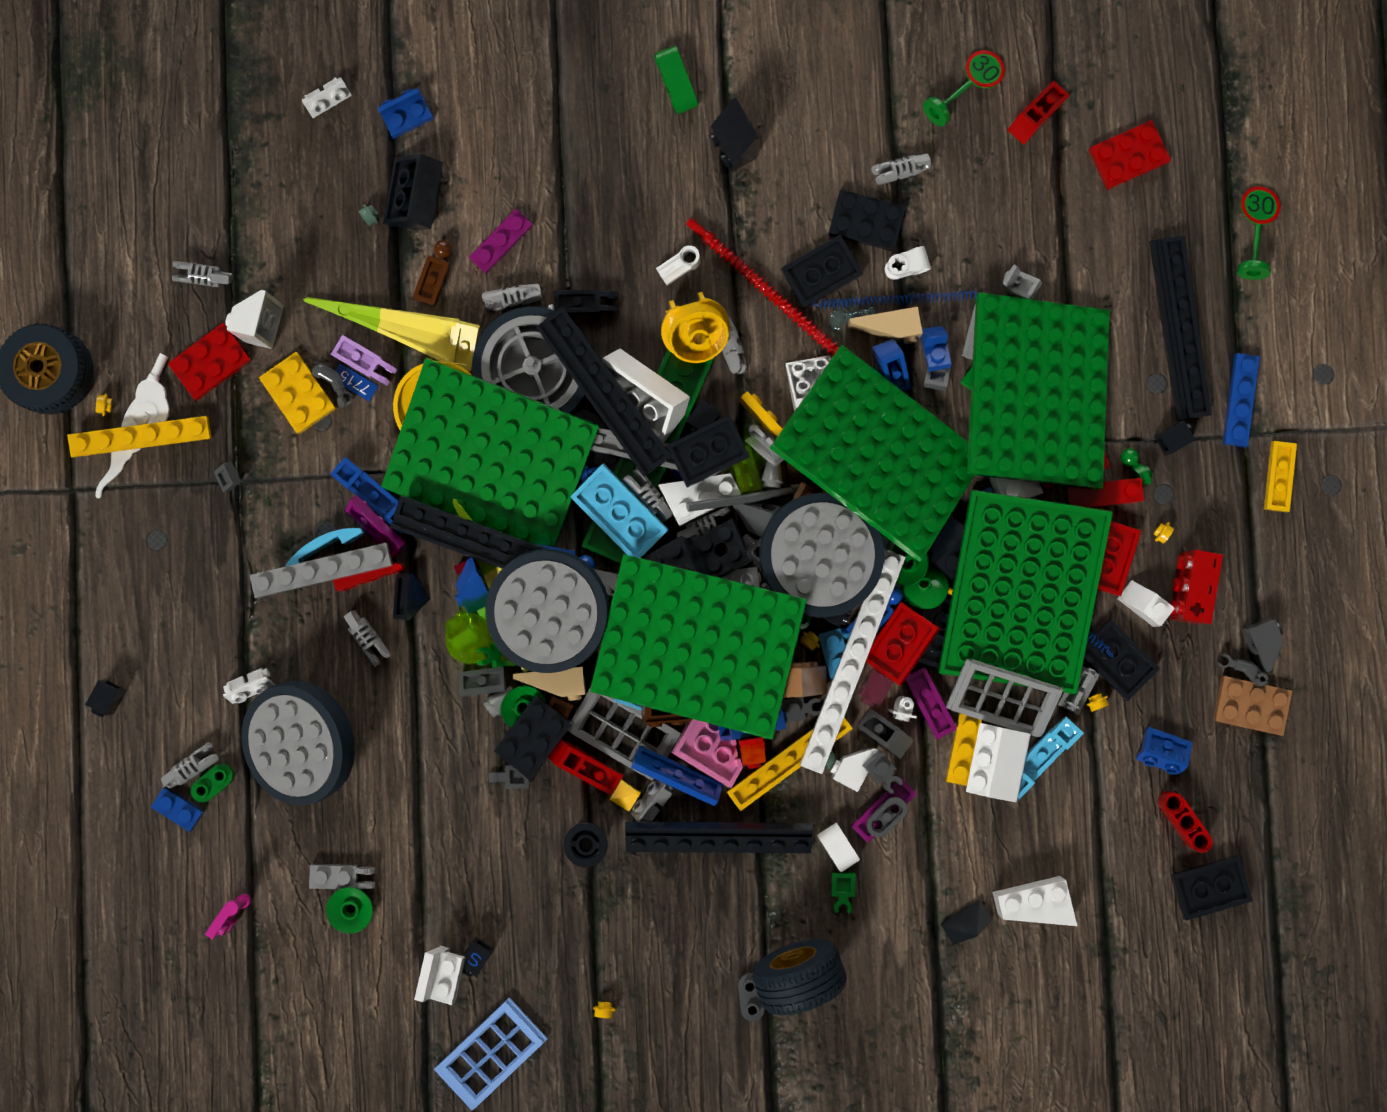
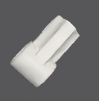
M685 246L678 254L656 268L667 286L700 265L699 251L694 246ZM688 253L696 255V259L691 263L684 261V257Z

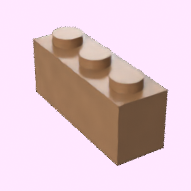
M818 662L792 663L784 697H806L827 694L826 666H818Z

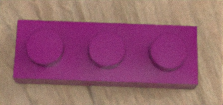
M515 209L469 256V259L487 275L533 227V224Z
M357 495L351 498L345 511L378 544L388 543L390 555L394 559L400 554L405 545L402 537L397 532H394L382 517L371 510L366 501L361 500Z
M922 667L909 674L905 681L934 738L939 739L956 730L957 728L926 668Z
M902 778V785L894 782L890 786L894 792L890 793L886 790L851 825L867 843L874 836L868 832L866 821L882 803L890 797H899L907 805L917 795ZM897 804L891 806V812L898 811ZM880 820L875 821L873 824L876 829L882 825Z

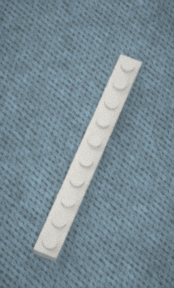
M884 549V564L880 579L871 594L861 604L800 762L802 767L820 774L823 773L906 558L902 555Z

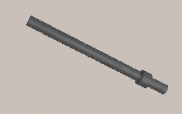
M800 484L790 485L789 488L686 503V509L688 512L794 497ZM809 484L810 487L818 491L817 484Z

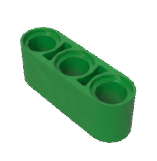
M672 46L654 53L656 64L675 113L678 115L697 108L698 102L677 47Z

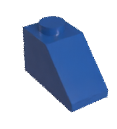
M891 339L873 346L876 365L880 374L903 392L911 389L904 353L896 341Z
M469 558L456 583L458 594L455 595L459 606H464L468 614L486 606L489 592L485 579L473 558Z

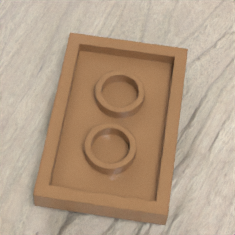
M1221 676L1213 721L1284 736L1292 691L1268 685L1259 687L1250 681Z

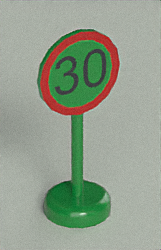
M987 50L976 51L971 54L965 64V73L969 80L944 102L937 97H929L923 102V110L928 119L935 125L943 127L950 120V112L947 106L972 84L983 89L999 85L1004 78L1005 68L998 55Z
M1262 186L1248 189L1240 200V210L1243 216L1249 222L1255 224L1252 260L1240 263L1237 268L1238 276L1248 280L1265 279L1271 274L1270 265L1265 261L1258 260L1261 225L1272 223L1279 216L1281 209L1277 195L1270 189Z

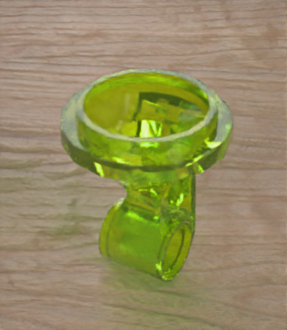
M460 610L443 623L446 630L445 645L449 654L459 662L474 664L485 659V655L482 652L476 653V650L482 647L490 648L491 644H495L488 631L486 618L483 616L468 614Z

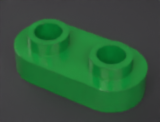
M219 764L211 768L193 783L191 787L192 797L198 802H207L213 799L233 782L235 778L233 768L228 764ZM219 772L224 774L223 780L218 779L217 774ZM201 786L206 790L204 795L199 792Z

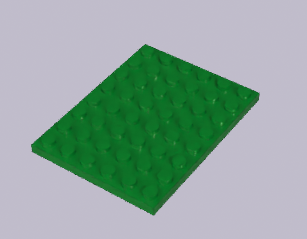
M981 292L976 295L967 475L1094 490L1103 489L1110 310Z
M843 345L837 349L769 447L773 452L918 562L923 560L975 476L967 475V440Z
M425 358L381 487L458 515L452 502L453 499H456L474 522L534 544L555 547L573 500L570 496L578 487L600 426L430 358Z
M971 489L938 672L940 674L959 676L967 658L1062 688L1065 693L1077 694L1113 512ZM976 670L973 679L987 681L990 674ZM995 676L993 682L1008 684L1009 680ZM1014 682V684H1013V685L1025 686V685H1022V684H1019V683H1015V682Z
M623 554L590 692L773 740L808 599Z

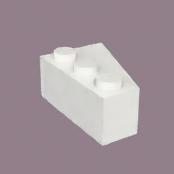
M731 473L711 476L689 488L686 487L684 481L658 485L679 527L717 509L711 508L688 512L686 503L741 495Z
M1061 876L993 892L997 913L1003 920L1077 926L1067 881Z

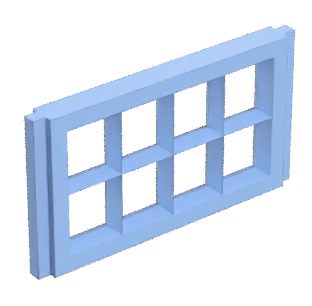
M509 997L442 1060L434 1070L471 1110H474L547 1040V1037ZM504 1013L517 1025L507 1036L495 1024ZM490 1027L502 1039L492 1050L480 1038ZM520 1029L532 1041L522 1052L510 1041V1038ZM475 1041L487 1053L477 1064L465 1053V1050ZM505 1043L517 1055L507 1066L494 1054ZM460 1055L472 1067L463 1078H460L450 1067ZM490 1057L502 1069L492 1081L480 1069ZM475 1072L487 1083L477 1095L465 1083Z

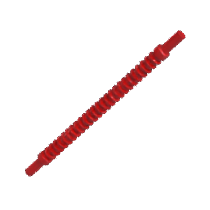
M692 217L686 222V225L702 238V243L706 246L710 245V250L715 249V254L719 253L721 259L725 258V263L729 262L730 267L734 266V271H739L740 276L744 275V280L748 279L749 284L753 283L754 289L759 288V293H764L763 297H769L768 301H773V306L778 305V310L782 309L783 314H788V319L792 318L793 323L797 322V327H802L803 332L807 331V336L812 335V340L816 339L818 341L817 344H822V349L826 348L827 353H832L831 357H833L839 348L836 346L837 342L833 343L831 341L832 338L828 339L826 337L827 333L822 334V329L818 330L817 325H812V320H807L808 316L803 317V312L799 313L797 307H792L793 303L789 304L788 299L784 300L783 294L779 295L778 290H773L774 286H768L769 282H764V277L759 278V273L755 274L754 269H749V264L745 265L744 260H739L740 256H735L734 251H729L730 247L725 248V243L721 244L720 239H716V235L712 231L708 232Z

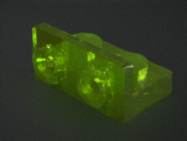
M749 445L745 446L750 458L732 466L741 495L762 488Z

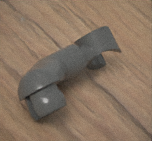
M323 363L316 364L312 369V375L317 379L322 378L331 383L334 392H337L339 407L343 408L346 404L349 405L353 397L349 392L344 391L345 386L341 375Z
M1221 654L1222 657L1227 659L1226 665L1216 662L1220 668L1233 667L1234 670L1244 672L1256 686L1261 687L1268 683V676L1253 662L1241 659L1234 660L1228 654Z

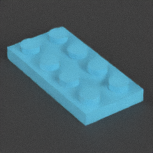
M602 464L570 496L629 556L641 558L669 530L605 464Z

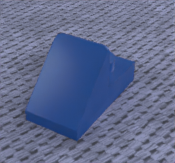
M942 326L922 329L923 334L920 339L928 372L951 368L952 363L947 346L948 333Z

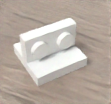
M444 946L425 952L414 1000L424 1002L432 999L449 1005L455 1004L465 957L450 953V948Z

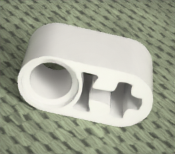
M837 823L817 834L840 872L860 861Z

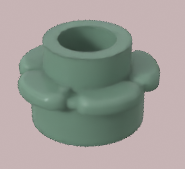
M362 205L363 208L358 212L369 226L374 223L377 224L379 214L372 205L369 207Z

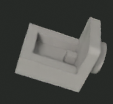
M1013 265L1003 278V286L1006 292L1018 298L1033 300L1042 285L1040 279L1021 272L1016 265Z

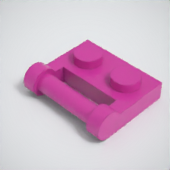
M241 894L235 900L227 902L205 935L213 940L219 935L223 936L227 931L230 932L238 921L235 918L240 910L250 905V896Z

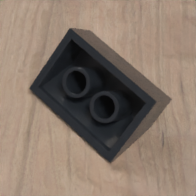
M421 153L394 158L383 219L384 225L412 230L431 229L434 222V210L438 199V187L442 177L443 162Z

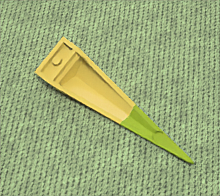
M310 297L303 299L309 304L377 331L438 361L451 362L467 371H472L473 354L481 327L479 325L463 322L456 318Z

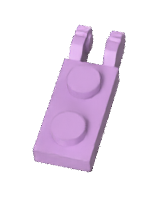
M344 335L341 336L331 353L335 358L372 379L373 377L386 386L389 385L390 381L384 376L375 373L379 365L390 373L395 374L397 371L395 367L383 361L381 357Z

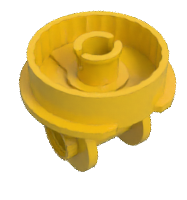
M703 292L697 293L699 301L683 306H675L674 300L669 301L670 310L666 311V316L661 326L662 339L667 349L680 360L689 363H701L716 357L726 346L729 336L730 321L726 310L718 302L705 298Z

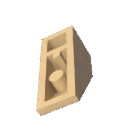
M918 307L850 318L848 321L849 328L889 340L894 339L896 342L904 341V344L917 342V338H920L923 334Z
M584 666L574 667L557 673L526 672L513 674V679L561 697L568 696V701L582 699L581 695L587 694Z

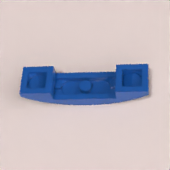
M344 457L330 475L361 500L366 501L370 508L391 525L399 501L368 474Z

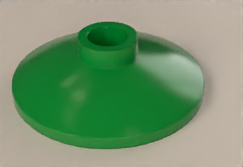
M896 545L892 552L906 557L896 582L904 586L917 584L927 573L929 566L928 553L923 560L918 562Z
M928 566L927 573L920 582L912 586L903 585L902 591L905 600L912 607L920 610H930L938 607L945 601L949 592V584L942 571ZM928 582L929 585L927 587H921L922 583Z
M518 686L511 689L504 696L500 706L504 722L512 728L535 696H539L546 702L542 693L531 686ZM521 702H525L526 705L524 708H518V705Z
M341 888L334 892L327 902V919L332 927L339 932L346 934L360 932L371 921L373 915L372 902L368 895L358 888ZM348 905H353L355 911H349Z

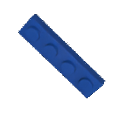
M1240 353L1234 355L1222 444L1248 447L1260 356Z
M639 746L636 750L631 765L632 769L713 806L717 804L722 783L645 747Z

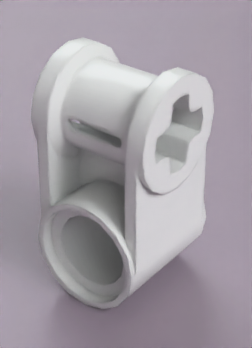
M921 246L907 252L895 254L889 259L884 270L888 278L896 280L929 271L931 266L925 247ZM894 263L896 266L901 267L899 271L897 268L892 267Z

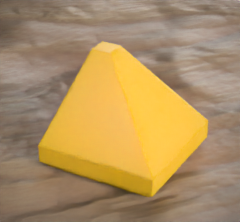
M621 780L609 800L630 811L641 791Z

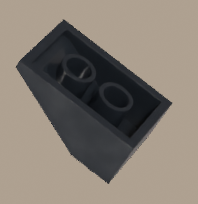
M734 98L713 122L710 129L711 134L709 135L712 145L715 148L718 147L722 153L720 158L724 166H729L732 172L756 159L759 140L738 100Z
M951 515L927 552L929 562L935 568L942 571L947 580L955 578L964 526Z

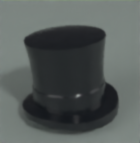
M584 822L574 825L565 836V854L578 867L587 868L595 866L603 860L607 853L608 840L606 834L599 826L593 823Z

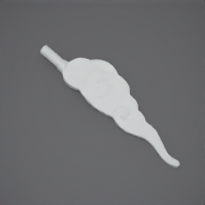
M160 353L147 379L139 383L136 389V398L126 411L121 427L167 421L170 414V406L167 400L166 389L159 383V377L168 356ZM142 448L111 452V466L96 488V498L102 497L103 489L122 472L126 462L132 458L133 454Z

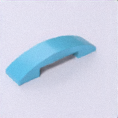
M346 528L326 533L302 547L288 561L286 566L303 563L304 560L339 539L342 544L349 545L367 533L361 528Z
M1067 717L1058 722L1027 752L1018 799L1035 784V780L1065 749L1068 750L1084 734Z

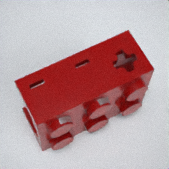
M1190 550L1181 552V555L1177 557L1176 569H1178L1177 578H1174L1172 583L1174 597L1173 601L1171 600L1169 603L1175 609L1170 614V620L1196 625L1212 624L1223 560L1222 554Z

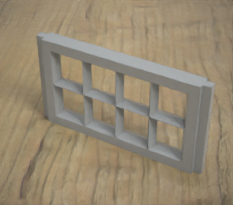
M966 658L946 708L1009 729L1029 733L1035 737H1042L1063 689L1050 683ZM976 670L990 674L984 689L970 685ZM995 676L1009 680L1003 695L989 691ZM1014 682L1028 686L1022 701L1008 697ZM1033 688L1047 692L1041 707L1027 703ZM968 689L982 693L976 708L961 704ZM987 695L1001 699L994 714L980 710ZM1006 701L1020 705L1013 720L999 716ZM1025 707L1039 711L1032 726L1018 722Z
M590 689L570 721L573 723V726L568 732L631 768L639 746L643 745L667 758L681 732L671 726L662 723L661 727L656 728L666 734L658 748L645 742L652 727L647 725L640 738L627 731L635 716L642 719L641 710L614 702V698L603 696L613 702L612 707L604 718L592 711L600 696L603 695L592 693ZM618 706L631 713L623 728L610 721ZM589 715L602 721L594 737L581 730ZM607 725L620 732L612 747L599 740ZM624 735L637 742L629 757L616 750ZM633 769L634 771L638 772L639 774H641V775L645 776L646 778H648V779L654 781V778H652V777H650V776H648V775H646V774H643V773H641V772H639V771Z

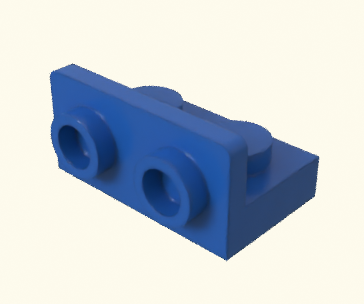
M418 88L408 89L402 93V96L394 100L388 99L377 108L393 139L434 119Z
M1148 727L1144 733L1142 749L1136 755V760L1143 762L1147 766L1164 769L1169 774H1180L1189 766L1192 742Z

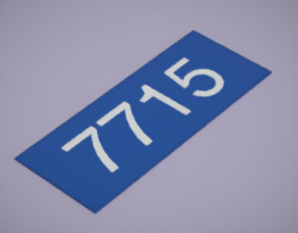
M339 364L335 370L341 375L345 388L367 401L371 400L379 387L342 364Z

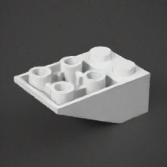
M830 355L785 363L794 411L831 360Z

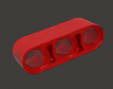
M1171 791L1162 792L1158 797V805L1185 844L1190 849L1200 853L1209 851L1213 844L1212 838L1186 800L1178 793ZM1173 796L1175 798V805L1169 808L1167 801ZM1184 816H1188V818H1189V823H1188V825L1185 826V827H1182V825H1181V820H1182V818H1183ZM1201 835L1202 843L1196 846L1195 838Z

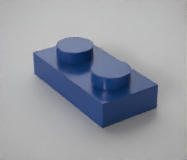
M163 787L151 806L152 809L188 832L193 831L205 812L168 787Z

